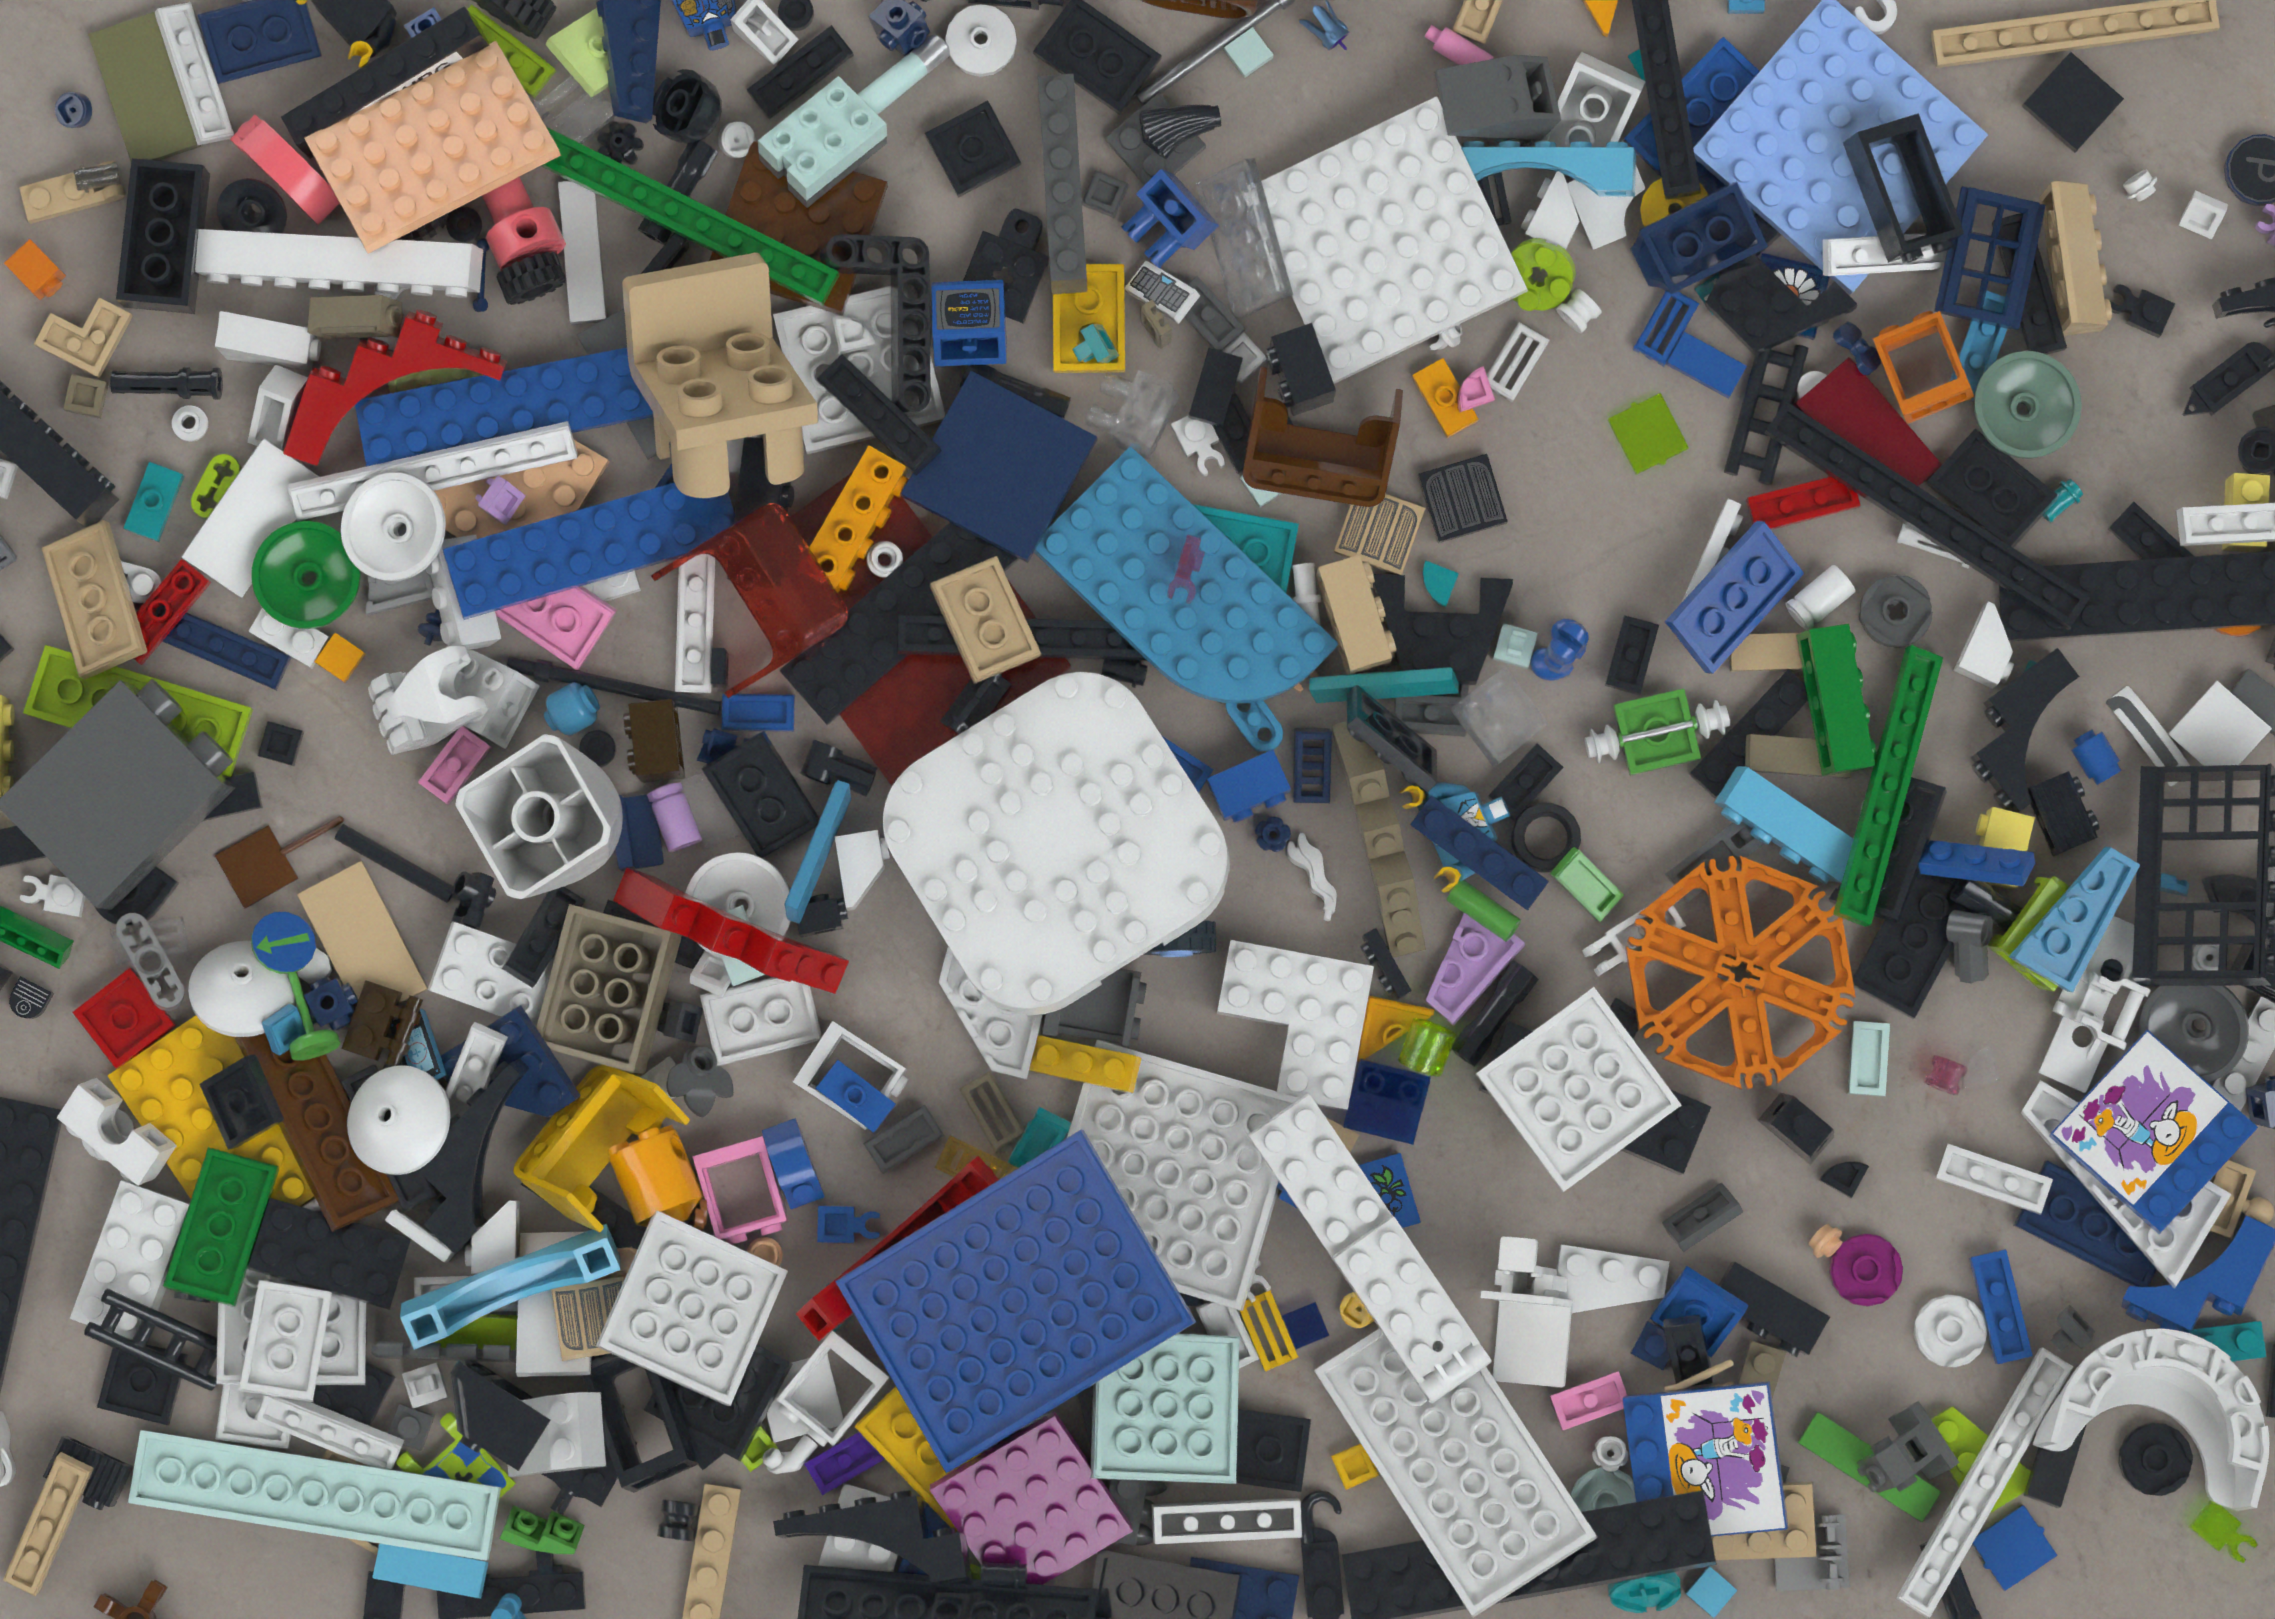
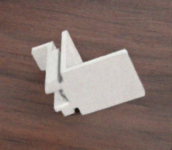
M1503 1236L1500 1239L1498 1270L1495 1273L1494 1284L1502 1286L1501 1292L1481 1291L1480 1297L1499 1301L1493 1378L1498 1382L1563 1388L1566 1384L1573 1300L1559 1298V1292H1566L1567 1278L1557 1276V1269L1536 1266L1538 1241L1536 1239ZM1528 1274H1531V1277H1535L1531 1289H1526Z

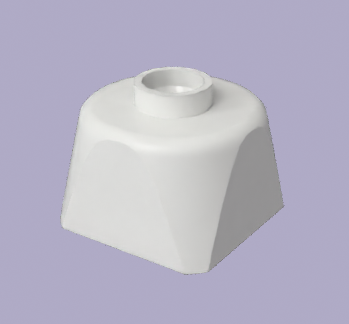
M544 734L482 774L461 788L456 799L458 811L506 895L517 899L542 894L569 885L590 875L604 865L611 857L621 835L623 821L622 805L609 777L595 762L562 739L552 735ZM553 808L554 823L551 827L549 823V814L551 809Z

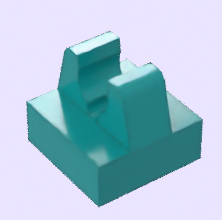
M1091 324L1081 330L1085 341L1073 348L1079 362H1088L1096 358L1097 362L1108 363L1119 356L1101 324Z

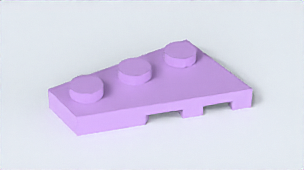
M1465 913L1452 937L1453 940L1426 998V1003L1453 1026L1525 946V943L1515 934L1505 942Z

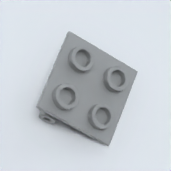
M1845 1514L1815 1515L1816 1557L1774 1558L1776 1591L1850 1588Z

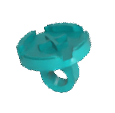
M1675 1572L1608 1584V1595L1610 1596V1602L1615 1607L1627 1612L1643 1613L1647 1612V1607L1655 1606L1656 1611H1662L1676 1604L1681 1598V1582Z

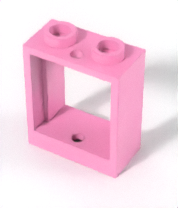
M763 1136L692 1156L704 1199L707 1200V1210L716 1238L734 1245L747 1241L746 1233L760 1230L761 1235L764 1236L783 1230L781 1223L788 1222L789 1220ZM759 1154L776 1215L725 1229L708 1169Z

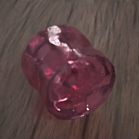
M1934 1055L1931 1062L1933 1070L1931 1074L1926 1076L1924 1083L1942 1092L1957 1096L1960 1091L1958 1083L1960 1078L1966 1075L1968 1068L1950 1059Z

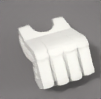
M449 646L423 658L407 674L406 672L384 673L371 681L368 692L372 702H375L372 706L373 714L376 720H381L379 730L382 737H389L387 747L391 755L434 745L460 727L485 715L488 711L484 697L465 696L459 698L455 692L454 680L456 674L463 667L470 664L471 661L465 646Z

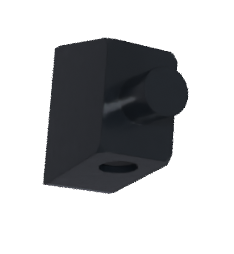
M1780 1093L1758 1119L1763 1126L1810 1165L1834 1138V1129L1793 1095Z

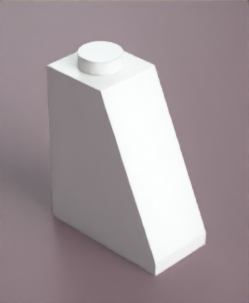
M220 311L215 347L227 360L312 370L313 360L318 361L320 357L321 340L316 339L317 336L307 333L308 328Z

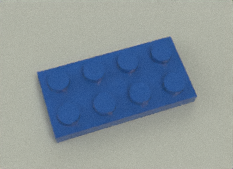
M1756 521L1665 620V623L1705 673L1713 674L1803 576L1804 572L1768 525L1763 521Z

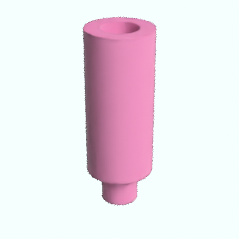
M1431 25L1424 36L1435 43L1433 50L1457 65L1494 59V56L1447 27L1441 31Z

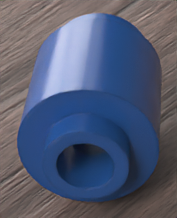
M2093 729L2074 739L2077 747L2071 751L2088 779L2092 778L2096 785L2122 771L2118 765L2120 760L2103 732L2096 735Z

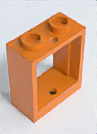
M1932 311L1920 313L1912 319L1913 322L1901 327L1899 325L1886 327L1879 332V336L1872 338L1907 424L1974 397L1940 311L1936 313ZM1939 332L1957 379L1907 399L1888 352Z

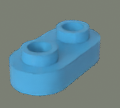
M1263 700L1250 703L1251 707L1247 712L1239 711L1237 703H1226L1228 716L1254 750L1266 753L1272 749L1275 750L1280 745L1283 738L1282 726ZM1261 729H1268L1272 737L1268 741H1262L1258 738V732Z

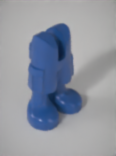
M1571 619L1557 621L1551 629L1552 640L1547 648H1539L1533 652L1530 666L1537 677L1543 680L1556 681L1568 676L1574 669L1572 664L1575 659H1581L1586 652L1589 640L1588 632L1581 623Z

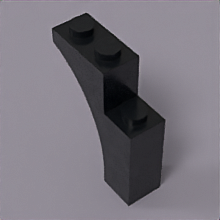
M2058 648L1983 703L1987 708L1984 713L1988 720L1996 728L2001 726L2005 732L1971 757L1974 761L1972 768L1981 781L1984 783L1990 782L1996 790L1994 798L2004 810L2018 813L2031 804L2026 783L2025 762L2032 731L2040 715L2053 698L2080 677Z

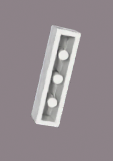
M1298 1498L1151 1504L1153 1542L1155 1544L1302 1538L1301 1501Z

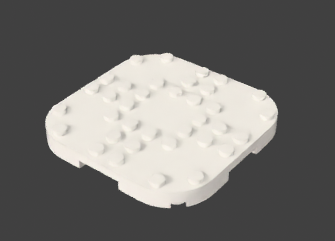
M1075 672L1051 678L918 759L903 771L895 781L888 794L883 812L885 840L893 858L972 985L987 1001L1005 1011L1008 1009L1022 1012L1026 1015L1046 1014L1068 1006L1102 985V979L1160 943H1163L1165 946L1197 926L1219 904L1225 892L1224 888L1228 872H1230L1229 851L1219 824L1139 700L1121 683L1096 673Z

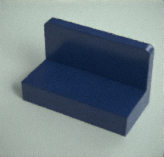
M647 794L627 798L619 795L623 821L621 835L616 846L618 868L623 872L626 868L635 870L663 865L664 857L660 831L652 809L653 802H649Z

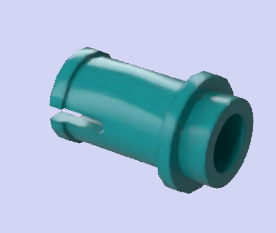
M2068 479L2066 482L2062 480L2059 483L2060 487L2054 491L2058 495V499L2043 515L2050 523L2070 505L2080 503L2079 498L2084 494L2072 479Z

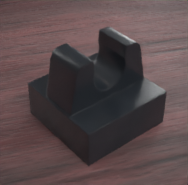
M671 1000L670 1003H664L662 1010L668 1012L666 1024H658L657 1030L662 1032L664 1036L695 1043L703 1008Z

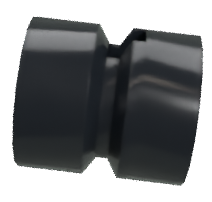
M2256 427L2248 431L2241 438L2238 445V457L2242 468L2248 474L2270 476L2275 474V430L2267 427Z

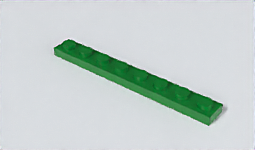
M1914 645L1905 648L1875 758V766L1872 769L1833 912L1835 916L1864 927L1872 924L1943 657Z

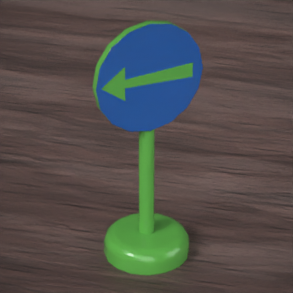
M273 912L264 916L254 927L251 936L252 951L258 962L268 970L279 974H288L306 1034L296 1038L290 1044L289 1052L293 1060H307L330 1053L340 1046L339 1036L333 1030H314L297 975V971L303 969L313 958L316 949L315 935L308 923L292 913Z

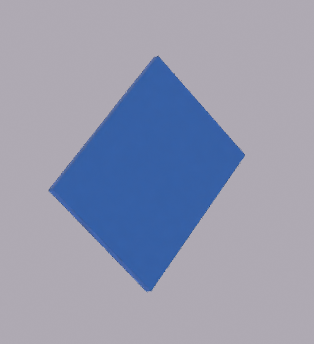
M1084 1130L1074 1133L835 1281L946 1473L1196 1323L1192 1313Z

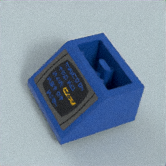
M1003 280L931 282L935 366L1006 364L1007 335Z

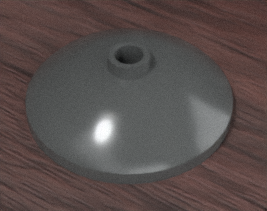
M2160 986L2147 999L2140 1016V1037L2148 1029L2206 1082L2217 1080L2229 1073L2242 1059L2247 1048L2249 1023L2246 1012L2236 995L2226 986ZM2195 1019L2204 1021V1030H2199L2195 1027Z

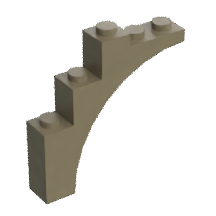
M1347 721L1331 725L1336 752L1348 787L1371 872L1388 950L1393 958L1426 950L1414 877L1404 851L1400 826L1390 799L1383 763L1376 755L1374 748L1365 741H1357L1349 733Z

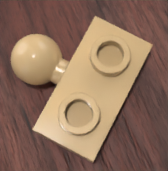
M2228 1160L2212 1177L2211 1182L2229 1192L2231 1196L2209 1232L2231 1239L2241 1212L2245 1216L2247 1215L2264 1224H2268L2273 1219L2274 1207L2268 1199L2263 1197H2255L2251 1200L2246 1199L2256 1170Z

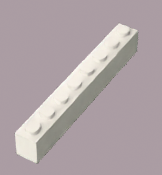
M199 229L195 272L206 276L207 282L213 284H228L229 279H241L240 284L248 286H262L263 281H275L274 286L296 288V282L309 283L308 288L317 290H330V284L343 285V290L352 292H364V286L377 287V292L398 294L399 288L411 289V294L432 296L433 290H443L446 296L466 298L467 292H480L483 249L466 243L394 240L368 254L360 239L355 237Z

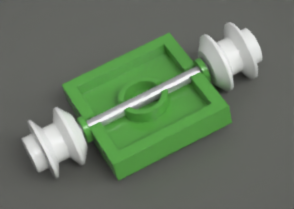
M1679 689L1614 704L1613 709L1619 733L1616 735L1615 730L1606 725L1604 733L1596 734L1591 728L1590 736L1585 737L1584 740L1588 757H1595L1598 764L1601 762L1602 755L1609 754L1613 760H1616L1620 751L1619 747H1623L1629 775L1631 776L1700 760L1701 755L1695 731L1699 730V733L1706 739L1709 738L1711 730L1718 729L1722 735H1725V727L1730 726V719L1726 705L1720 706L1717 700H1714L1713 708L1705 709L1701 703L1698 704L1695 716H1691L1685 689Z

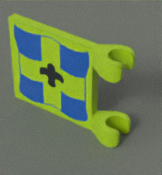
M447 1412L441 1418L440 1424L455 1441L423 1469L408 1451L403 1452L396 1460L397 1465L404 1472L501 1487L499 1499L516 1484L486 1450L481 1448L479 1453L460 1442L463 1435L457 1431L456 1415L453 1412Z

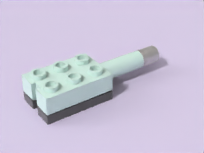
M931 35L921 46L911 51L858 94L838 76L758 140L759 160L778 179L784 175L787 178L788 190L808 208L887 144V124L878 114L950 56L948 45L940 36Z

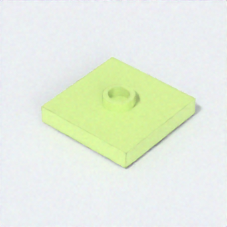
M597 8L548 38L545 44L591 98L609 87L607 70L610 67L608 54L603 50L602 37L605 35L602 17H598Z

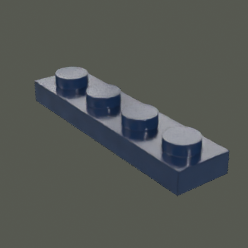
M1432 795L1410 824L1527 911L1549 883V880Z

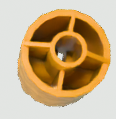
M673 1125L661 1129L656 1127L638 1135L639 1140L631 1143L626 1141L607 1150L610 1155L609 1160L636 1225L648 1227L651 1217L656 1211L684 1223L689 1220L699 1200L704 1198L681 1139Z

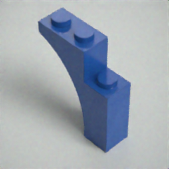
M2246 1215L2233 1241L2217 1260L2192 1277L2180 1281L2175 1289L2171 1284L2158 1287L2129 1286L2123 1297L2121 1307L2127 1309L2126 1314L2137 1321L2146 1322L2148 1319L2161 1325L2159 1329L2178 1330L2190 1334L2206 1301L2212 1302V1307L2222 1314L2232 1316L2235 1313L2241 1316L2275 1246V1228Z

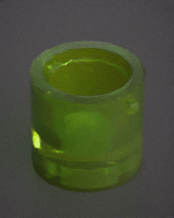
M1413 1018L1398 1061L1414 1071L1440 1077L1443 1074L1457 1034L1432 1021Z

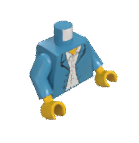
M1438 782L1429 792L1425 791L1422 787L1413 785L1399 791V793L1409 792L1412 795V803L1403 805L1404 809L1417 806L1420 811L1432 795L1494 841L1498 838L1492 824L1510 816L1502 796L1483 804L1478 792H1470L1465 785ZM1433 842L1444 867L1434 875V880L1439 876H1445L1449 881V884L1441 890L1442 892H1449L1458 881L1461 882L1475 874L1474 871Z

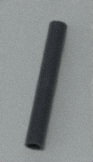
M342 824L334 838L336 841L446 903L451 900L453 888L451 884L345 824Z

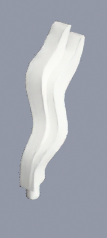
M1300 833L1297 840V848L1294 842L1289 841L1286 850L1287 857L1291 863L1307 872L1311 892L1322 898L1324 902L1322 912L1325 913L1323 920L1330 921L1336 907V890L1325 878L1321 852L1308 843L1304 833Z

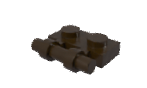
M365 980L341 1049L379 1061L382 1050L385 1048L390 1050L385 1064L400 1066L403 1056H408L411 1045H408L414 1025H418L422 1014H419L423 999L409 995L404 1009L398 1007L402 992ZM396 1017L401 1019L393 1040L387 1038L393 1018Z

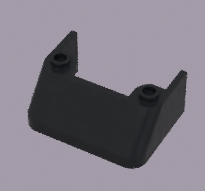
M458 1360L450 1374L457 1431L463 1435L460 1442L477 1453L483 1448L519 1471L551 1419L521 1401L534 1398L533 1396L475 1360Z

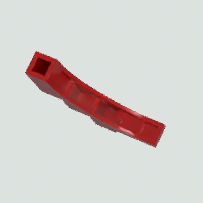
M419 309L416 310V313L409 311L405 317L394 351L388 349L389 344L382 340L368 338V341L361 339L357 345L347 378L340 377L341 372L331 367L321 366L320 369H312L308 376L283 454L318 466L332 432L345 414L362 398L392 380L420 371L441 368H466L500 380L507 360L501 359V353L490 348L481 347L480 351L467 347V342L459 337L446 335L445 339L439 337L444 323L436 321V315Z
M626 868L613 899L614 902L660 929L686 936L713 952L738 959L765 975L791 982L792 980L836 994L849 963V960L842 956L811 947L750 923L707 904L653 875L631 868Z
M978 1155L881 1242L812 1297L796 1315L815 1338L821 1341L854 1314L835 1282L836 1280L997 1182L999 1179L992 1169Z

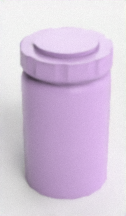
M681 782L660 786L647 794L649 802H653L652 809L668 852L678 851L702 841L686 795L681 792L683 790Z

